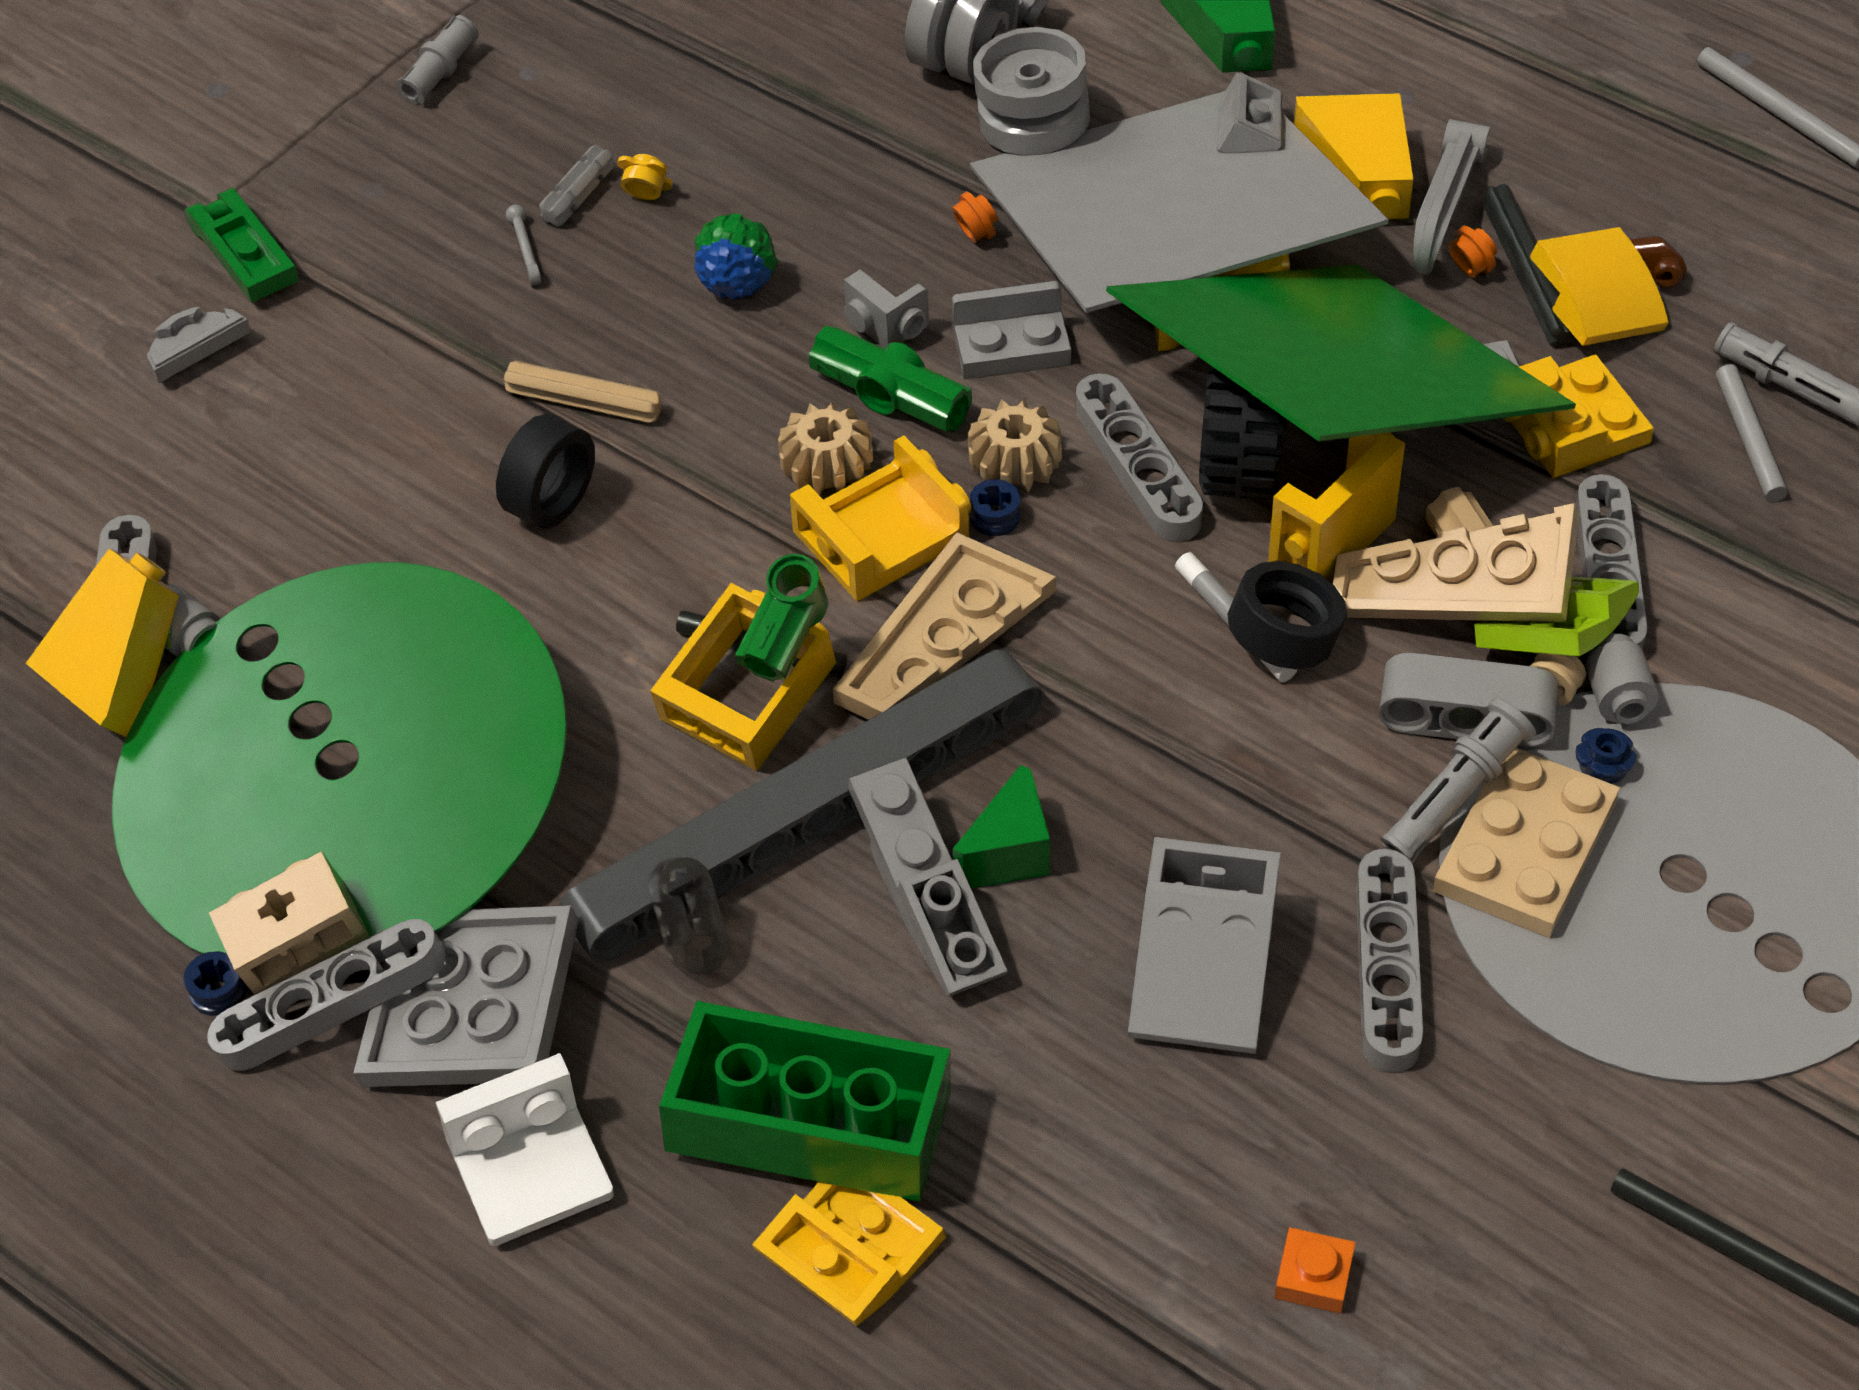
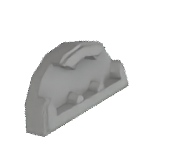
M193 307L172 315L156 328L154 332L156 338L150 347V352L147 353L151 370L157 382L161 383L249 334L251 330L248 319L236 311L227 308L224 309L225 313L216 311L201 313L200 307Z

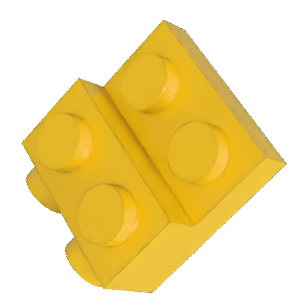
M1596 354L1561 367L1557 365L1551 356L1519 367L1576 403L1575 409L1503 418L1506 422L1513 424L1524 439L1530 456L1535 460H1540L1552 478L1651 443L1654 427Z

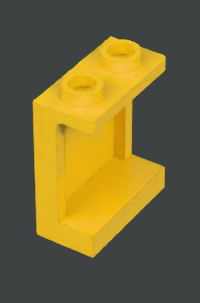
M1390 432L1349 437L1346 471L1317 499L1287 483L1273 496L1268 562L1282 561L1299 564L1319 573L1332 583L1338 554L1366 549L1395 521L1405 443L1394 437Z
M904 435L893 441L894 460L890 464L824 500L809 484L790 494L793 532L856 602L937 558L956 532L969 538V513H971L972 508L966 492L957 483L951 484L938 471L931 455L924 449L918 450Z

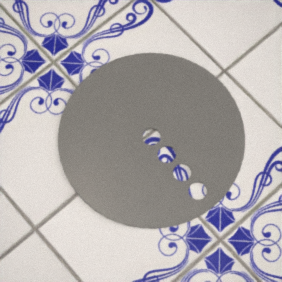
M1655 683L1659 693L1657 705L1645 718L1630 724L1606 720L1599 711L1592 690L1576 694L1567 705H1557L1555 733L1552 740L1538 747L1516 748L1581 772L1575 750L1576 746L1582 743L1581 738L1583 734L1595 728H1609L1623 732L1632 740V750L1635 751L1637 759L1635 766L1626 773L1624 778L1613 783V785L1620 787L1617 803L1550 938L1443 896L1447 915L1459 943L1472 965L1490 988L1514 1012L1537 1030L1563 1046L1610 1067L1662 1081L1707 1085H1731L1764 1081L1794 1074L1821 1064L1858 1043L1859 760L1831 737L1790 713L1732 692L1702 686ZM1482 782L1473 791L1452 818L1443 826L1440 837L1439 869L1485 782ZM1671 858H1689L1703 868L1706 874V882L1699 890L1683 893L1675 891L1662 881L1660 876L1661 865ZM1720 896L1737 897L1750 906L1754 916L1753 922L1743 931H1724L1716 927L1708 918V904ZM1769 935L1784 936L1792 940L1799 947L1802 961L1797 968L1791 971H1772L1758 961L1755 955L1756 943L1761 938ZM1818 975L1835 977L1848 987L1851 993V1003L1846 1009L1836 1013H1826L1817 1010L1808 1003L1804 996L1803 988L1805 983L1810 978Z

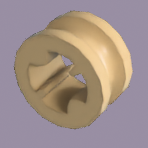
M1538 653L1535 657V662L1530 665L1531 667L1545 669L1558 680L1559 706L1567 705L1576 695V689L1586 679L1585 667L1576 656Z

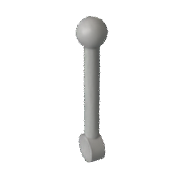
M513 204L506 210V218L509 223L514 225L530 285L542 284L540 272L535 262L524 225L526 211L522 206Z

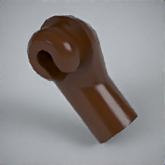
M1653 236L1630 239L1658 286L1673 288L1683 280L1687 269L1684 258L1664 238Z

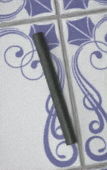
M1622 1168L1616 1176L1610 1190L1611 1192L1852 1324L1859 1325V1296L1625 1168Z

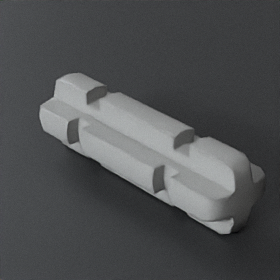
M594 145L580 158L581 160L577 161L553 188L554 191H551L539 204L542 212L541 218L546 223L551 222L558 227L568 220L574 213L573 210H576L598 186L599 180H603L613 169L614 163L611 159L613 157L611 151L608 149L603 150L600 146Z

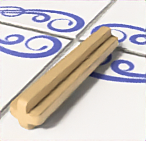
M510 362L504 375L505 389L509 393L641 422H656L662 409L661 394L657 391L525 362Z

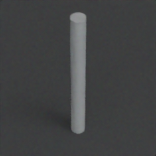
M1707 47L1700 53L1697 59L1699 66L1854 168L1859 169L1858 143L1712 48Z

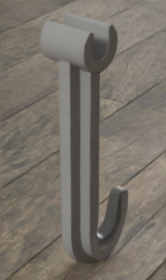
M1449 119L1441 150L1442 158L1416 221L1413 259L1415 270L1420 274L1429 275L1432 272L1446 230L1455 215L1475 162L1481 164L1484 162L1487 147L1485 146L1491 131L1489 126Z

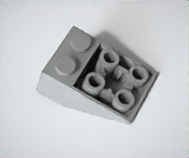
M1154 837L1145 894L1128 1037L1256 1054L1281 852Z

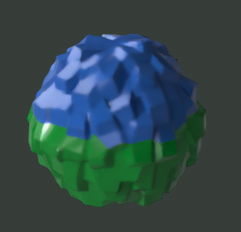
M731 213L730 216L722 215L715 217L711 222L704 224L702 231L694 239L696 247L694 268L696 274L707 290L720 298L727 296L734 300L741 299L744 296H751L766 282H769L779 261L775 257L776 253L772 244V238L766 226L760 222H752L751 219L744 218L742 214Z

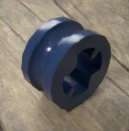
M991 479L983 481L973 488L970 493L972 508L970 521L977 531L988 536H1001L1016 529L1020 522V494L1014 485L1004 480ZM997 504L1000 510L991 511L990 505Z
M215 951L199 955L188 964L184 972L183 982L191 1003L202 1014L209 1016L219 1015L226 1009L242 1002L246 994V984L234 970L227 953ZM218 977L219 982L222 983L224 980L225 985L219 989L212 990L209 984L205 985V982L211 978Z

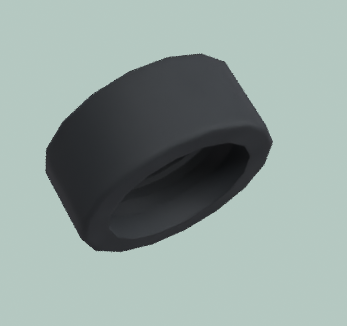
M547 413L535 416L525 423L509 442L499 464L496 478V498L502 509L544 529L559 525L579 504L591 481L595 464V444L590 434Z
M1273 561L1259 563L1246 571L1227 616L1229 630L1239 645L1250 654L1271 665L1297 670L1316 667L1329 658L1347 618L1345 600L1339 591L1319 573L1299 564ZM1263 604L1288 608L1300 614L1312 626H1302L1284 621L1264 608Z

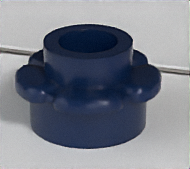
M1591 729L1583 734L1581 738L1582 743L1576 746L1575 755L1581 772L1610 784L1623 779L1626 773L1635 766L1637 759L1635 751L1632 750V740L1623 732L1614 729Z

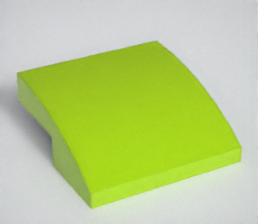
M1572 576L1566 622L1483 620L1474 624L1476 647L1581 656L1600 644L1623 620L1639 594V581Z

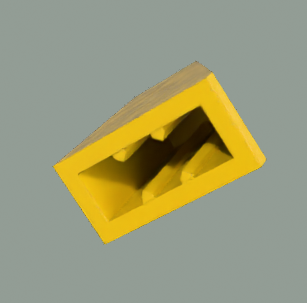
M1400 93L1296 96L1294 125L1387 219H1408L1413 188V173Z
M109 548L27 660L26 664L100 726L127 737L146 697L154 686L179 595L160 581L166 572L156 563L138 552L130 560Z

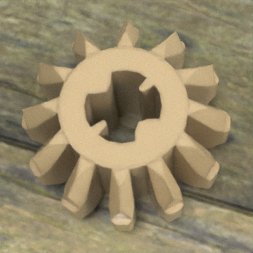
M1025 398L1018 406H1009L1001 399L997 411L982 408L978 421L971 423V429L968 432L969 462L972 465V471L979 472L983 481L991 479L1004 480L1012 485H1021L1029 492L1033 480L1049 483L1053 469L1059 468V462L1062 460L1061 429L1058 425V420L1049 418L1045 406L1029 409Z
M833 401L826 409H817L810 403L806 415L791 413L787 423L788 426L780 429V436L778 438L780 466L784 470L785 476L792 477L797 490L809 484L813 486V489L819 496L825 488H834L836 491L844 489L846 483L853 484L862 479L864 471L871 469V462L873 461L871 430L868 428L867 421L859 420L854 407L839 412Z

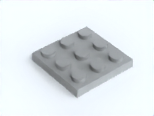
M571 905L468 910L453 923L438 931L436 934L446 948V959L439 972L429 980L375 1006L369 1011L353 1072L361 1086L483 1084L549 1058L579 921ZM417 946L409 950L410 957L418 953ZM382 962L381 966L384 971L388 970L390 967L387 962Z

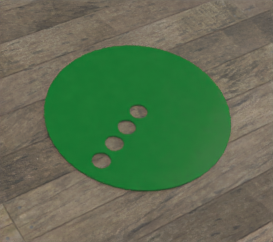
M371 562L345 565L287 581L257 595L215 622L217 625L203 633L189 652L184 650L173 661L149 692L128 732L116 769L112 794V825L115 846L123 872L134 894L151 917L170 935L190 949L200 954L215 951L227 953L209 912L226 904L236 894L251 890L279 875L291 864L308 859L321 851L343 880L370 937L409 919L426 921L437 933L483 899L520 859L536 835L551 805L564 761L567 733L565 698L559 674L547 647L525 617L499 594L474 580L454 572L426 565L401 562ZM266 626L273 628L277 632L278 644L268 657L251 662L239 656V642L248 631ZM287 664L302 668L305 675L304 683L295 695L284 700H273L265 695L264 682L274 669ZM312 703H321L330 709L331 722L322 734L312 739H299L292 735L290 722L293 715L300 708ZM342 742L350 743L357 748L359 759L356 767L348 775L334 780L326 779L319 775L317 761L326 748Z

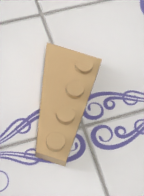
M956 532L834 686V704L870 720L950 675L1056 592V576Z

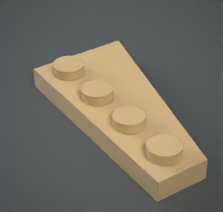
M1575 503L1554 507V513L1527 519L1525 514L1500 519V525L1467 531L1466 527L1442 532L1443 537L1418 543H1413L1411 539L1338 554L1333 585L1345 600L1347 618L1566 622L1579 511Z

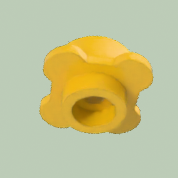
M637 154L633 158L630 156L618 158L617 166L624 171L620 186L627 194L643 200H655L660 197L662 191H668L672 188L673 181L666 176L668 167L658 158L648 154Z

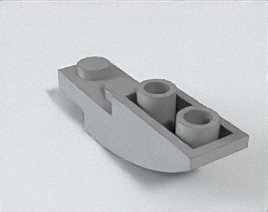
M907 758L849 778L847 787L871 839L869 850L911 937L946 995L950 997L1006 975L1007 968L958 859H951Z

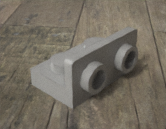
M1058 281L955 294L952 297L953 335L963 379L1071 365V347L1061 312V288Z

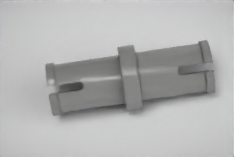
M454 15L434 41L424 43L419 49L418 60L396 83L398 92L405 100L414 105L423 104L442 78L447 79L451 77L457 69V60L479 36L478 30L472 21L462 15Z

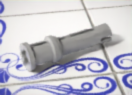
M1494 698L1487 705L1489 714L1468 737H1459L1453 744L1454 749L1452 753L1454 757L1421 793L1400 820L1395 823L1387 834L1383 835L1380 839L1383 842V846L1386 849L1396 850L1404 854L1413 864L1415 858L1422 852L1424 847L1452 818L1473 791L1482 782L1489 783L1491 780H1496L1503 772L1501 764L1520 742H1529L1536 735L1534 726L1525 715L1508 702Z

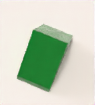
M1023 765L1018 767L953 848V860L958 859L971 889L1050 875V838L1032 771Z

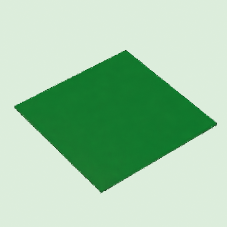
M1358 264L1107 286L1106 288L1107 293L1318 441L1575 409L1576 403Z

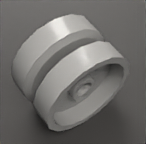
M912 0L904 35L905 53L909 62L939 73L947 69L950 77L975 85L973 70L975 56L980 48L995 36L1016 29L1019 0Z
M1043 27L1019 28L995 36L984 44L975 56L973 70L975 90L978 98L980 132L989 144L1007 153L1029 156L1049 154L1063 149L1083 136L1091 121L1085 50L1076 38L1056 29Z

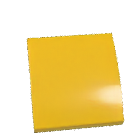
M1620 227L1537 241L1530 259L1560 292L1552 311L1582 346L1665 330L1669 321L1658 288L1641 255Z
M818 1182L804 1199L795 1194L755 1240L752 1246L763 1257L853 1325L857 1326L897 1292L945 1240L946 1234L944 1228L901 1197Z

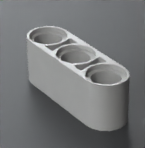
M1401 653L1390 658L1385 665L1378 714L1381 722L1394 731L1458 739L1461 736L1468 737L1489 714L1487 705L1494 698H1499L1517 708L1532 723L1536 730V735L1529 742L1521 741L1517 747H1538L1552 740L1555 733L1559 683L1553 674L1537 667L1418 653Z

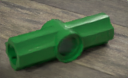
M826 325L816 335L813 348L809 353V366L811 369L854 388L859 399L869 409L882 415H889L897 408L941 430L955 432L965 421L967 411L972 404V389L925 368L920 356L913 349L899 342L889 343L883 349L836 326L832 328Z

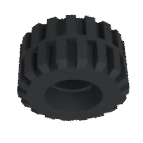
M1210 364L1205 394L1199 466V484L1204 495L1273 500V496L1278 492L1280 484L1286 418Z

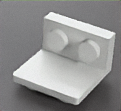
M560 1053L436 1102L447 1144L490 1245L498 1246L611 1200L614 1197L613 1186L577 1109L570 1073Z

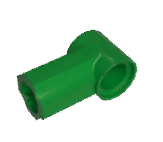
M801 554L782 556L774 561L768 569L766 576L768 590L735 654L739 665L751 671L755 676L771 682L786 679L810 628L822 620L827 613L829 605L827 593L817 565L812 559ZM796 587H809L806 592L799 596H786L789 591Z

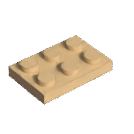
M1515 748L1501 764L1503 771L1496 780H1491L1489 783L1485 782L1435 876L1433 892L1550 938L1617 803L1620 787Z

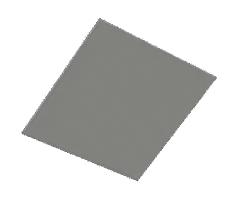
M1225 91L1086 130L1083 136L1068 147L1049 154L1024 156L1004 153L970 163L972 171L1085 313L1122 303L1106 292L1107 286L1207 278L1388 224V219L1283 113L1282 144L1278 151L1221 153L1217 151L1219 103Z

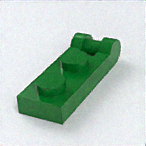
M234 188L217 194L218 200L205 206L201 203H196L184 209L186 219L194 234L202 238L251 303L299 281L293 262Z

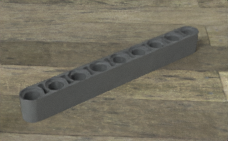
M1004 649L991 651L578 883L563 896L558 906L571 905L579 919L575 938L591 959L596 962L612 960L860 818V814L847 787L849 778L907 758L919 784L1031 719L1044 701V691L1008 651Z

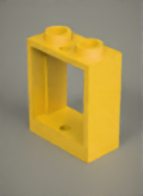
M730 583L650 692L660 720L757 772L834 667L836 660L829 632L818 622L810 628L796 656L800 660L755 721L699 692L700 687L743 630H748L766 594L759 590L748 592Z

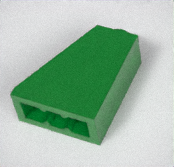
M1160 0L1161 4L1222 73L1272 70L1275 28L1270 0Z

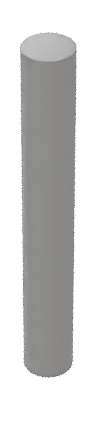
M1733 364L1724 365L1716 371V378L1764 496L1769 502H1778L1787 496V487L1737 367Z

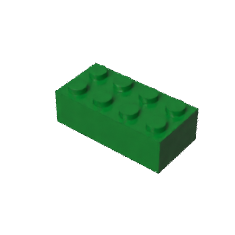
M696 1001L659 1104L664 1151L921 1202L951 1096V1049Z

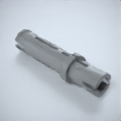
M1729 322L1716 341L1713 353L1722 355L1756 373V380L1766 385L1772 381L1807 399L1809 402L1855 424L1859 428V388L1787 352L1788 346L1777 340L1771 344L1738 327L1733 322Z

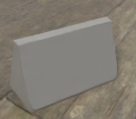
M1236 72L1219 103L1217 151L1221 153L1278 151L1282 144L1281 91L1241 72Z

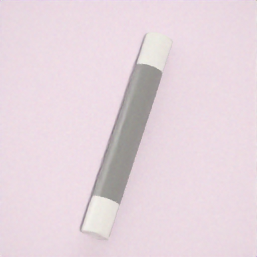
M1193 553L1183 554L1177 560L1175 569L1229 626L1227 613L1234 597ZM1260 660L1280 682L1290 680L1297 672L1294 669L1277 667Z

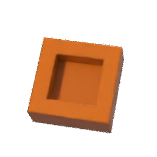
M1289 1227L1274 1299L1341 1314L1356 1242Z

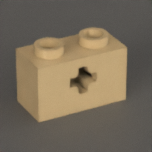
M322 851L308 859L291 864L279 875L251 890L236 894L226 904L209 912L234 970L254 995L370 937L343 880Z

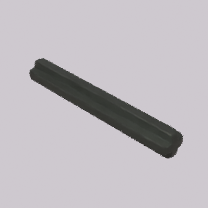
M1503 183L1497 187H1487L1484 191L1485 198L1482 204L1547 341L1556 347L1563 343H1572L1575 340L1574 335L1552 311L1560 292L1530 259V255L1537 242L1511 188Z

